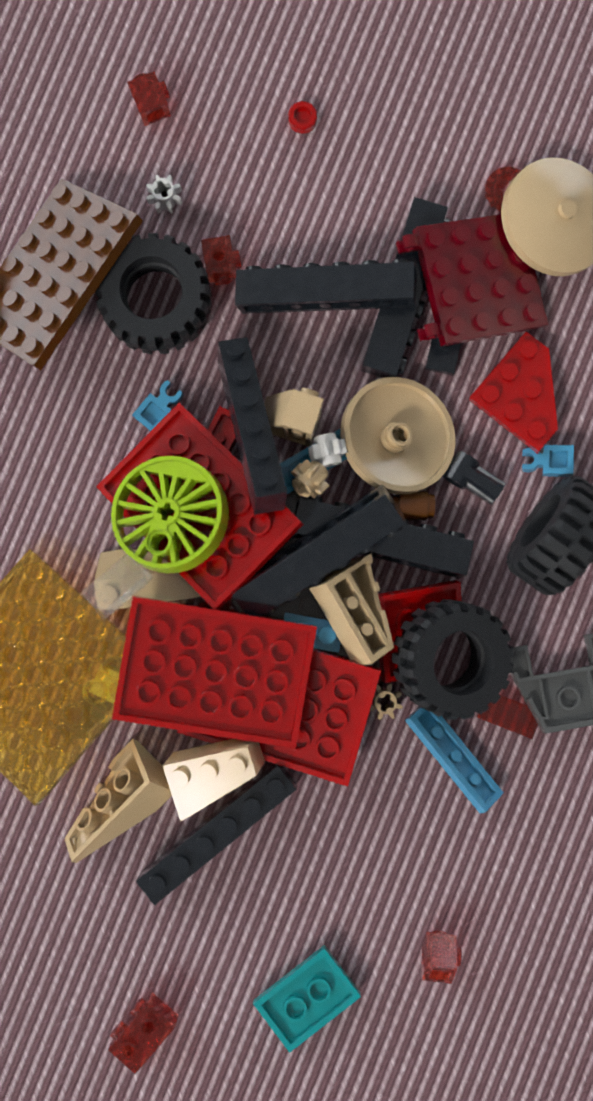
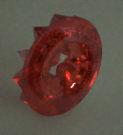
M502 167L495 170L488 177L485 184V198H487L490 208L494 207L501 214L504 192L500 189H504L509 181H512L521 170L515 167Z

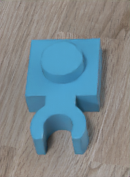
M168 380L161 385L158 398L150 393L132 414L137 421L150 431L171 411L169 406L178 403L183 397V393L180 390L175 396L167 395V390L172 385Z
M545 445L543 453L538 454L531 448L522 450V456H530L534 460L531 464H522L523 472L529 473L537 468H543L542 476H573L574 445Z

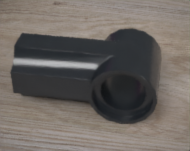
M457 451L449 468L442 476L454 486L463 490L467 489L489 505L494 503L506 484L480 467V463L475 458L463 451Z

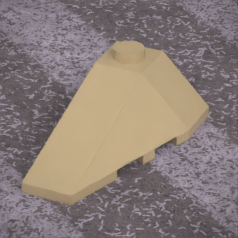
M123 549L100 553L94 579L98 612L131 608L132 596L170 602L201 597L179 573H160L147 569L134 561ZM148 552L143 559L152 562L153 554Z
M132 739L113 758L109 765L111 772L103 784L98 783L94 790L97 794L89 808L82 809L66 835L65 842L71 862H79L155 813L172 796L163 766L137 740Z

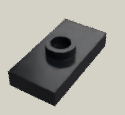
M439 338L431 339L425 370L453 376L461 343L441 347Z

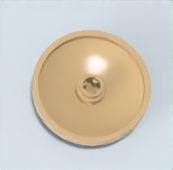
M544 158L527 165L512 179L502 201V225L510 246L522 261L541 273L552 276H570L582 272L593 265V174L582 165L563 158Z
M386 377L375 380L356 393L348 403L342 416L340 434L341 439H345L348 452L345 456L353 470L374 488L383 484L388 493L405 495L416 493L438 481L451 464L455 451V430L450 414L442 401L431 390L416 381L401 377Z

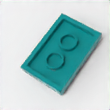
M323 945L253 1000V1005L290 1053L361 998V992L326 946Z

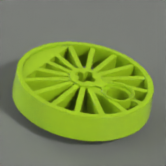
M179 456L153 458L134 468L118 487L111 510L113 532L121 548L138 564L160 573L187 571L207 560L220 545L225 535L229 518L227 497L217 478L198 463ZM150 474L159 476L161 492ZM142 478L157 501L135 487ZM168 478H172L171 486H169ZM196 483L203 484L202 486L191 492ZM214 490L216 499L194 503ZM132 491L153 507L126 501ZM217 508L216 519L191 514ZM124 509L148 513L123 519ZM175 511L173 516H168L167 518L168 514H173V512ZM187 522L214 526L210 536L207 537ZM143 524L127 536L125 535V527ZM186 530L205 542L199 550L196 551L185 533ZM147 534L135 552L130 545ZM168 538L167 547L159 551L160 541ZM183 543L190 556L180 560L179 553ZM148 551L153 554L152 562L143 559ZM162 560H171V563H162Z

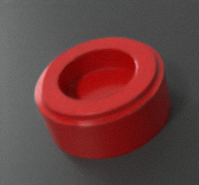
M300 101L291 106L288 113V122L291 129L299 134H306L315 128L317 111L311 103Z

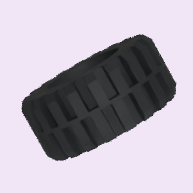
M148 233L147 239H141L140 234L135 235L131 238L133 242L126 245L95 291L98 297L96 302L98 310L113 334L120 341H124L128 347L134 350L139 348L146 354H152L153 351H159L160 354H168L169 349L176 347L178 351L185 347L184 342L188 339L193 342L198 337V329H204L208 322L206 316L211 313L212 292L206 270L198 255L192 253L190 247L183 241L177 244L175 237L165 235L163 240L159 239L157 233ZM150 272H166L175 276L181 284L182 297L176 308L166 316L156 319H145L135 315L128 304V294L134 282Z
M580 476L566 477L560 483H557L550 492H547L541 502L535 506L530 516L524 521L507 554L506 562L509 570L542 594L556 595L563 592L566 587L574 584L575 580L581 577L586 572L587 567L593 563V485Z
M442 599L440 603L435 601L427 603L425 605L426 610L419 608L411 614L413 620L411 622L404 621L400 627L404 631L401 637L396 636L394 645L398 646L397 653H392V662L397 664L398 668L394 669L393 672L395 679L402 682L399 688L416 705L446 719L457 720L460 717L465 720L473 718L475 716L474 712L479 714L486 712L489 709V703L496 704L501 698L499 693L502 689L506 690L510 683L506 681L508 674H513L514 664L510 663V657H514V648L507 643L511 641L508 630L502 629L503 623L498 617L491 615V612L487 609L462 601ZM462 631L468 638L471 647V658L468 668L455 682L448 685H440L434 672L436 651L448 636Z

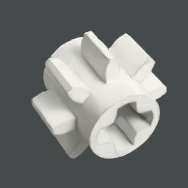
M156 175V180L153 184L146 185L151 195L146 197L148 204L156 203L157 213H160L162 210H168L170 213H173L172 208L176 204H182L181 197L176 195L182 191L181 185H173L171 175L167 179ZM166 191L168 196L162 197L160 193Z
M335 433L314 437V445L308 448L311 462L318 461L325 467L341 464V456L348 453L345 439H337Z

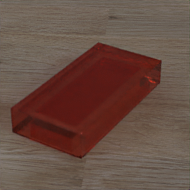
M500 695L501 698L496 704H488L489 709L486 712L476 714L477 718L533 739L538 726L528 705Z

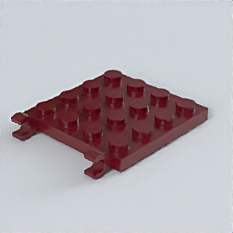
M501 214L417 226L412 231L413 234L402 236V241L396 242L398 254L418 252L435 323L425 324L424 328L417 330L420 342L439 338L442 347L543 328L549 325L536 271L522 261L510 246L503 229Z

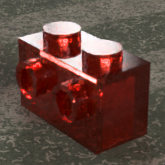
M153 992L145 1000L141 997L129 1013L132 1016L127 1022L124 1023L121 1020L110 1034L112 1041L108 1051L134 1074L139 1071L175 1029L179 1016Z

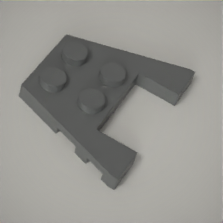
M593 634L584 635L589 666L533 675L528 646L513 647L514 657H510V663L514 664L513 674L510 673L541 731L545 734L593 725Z

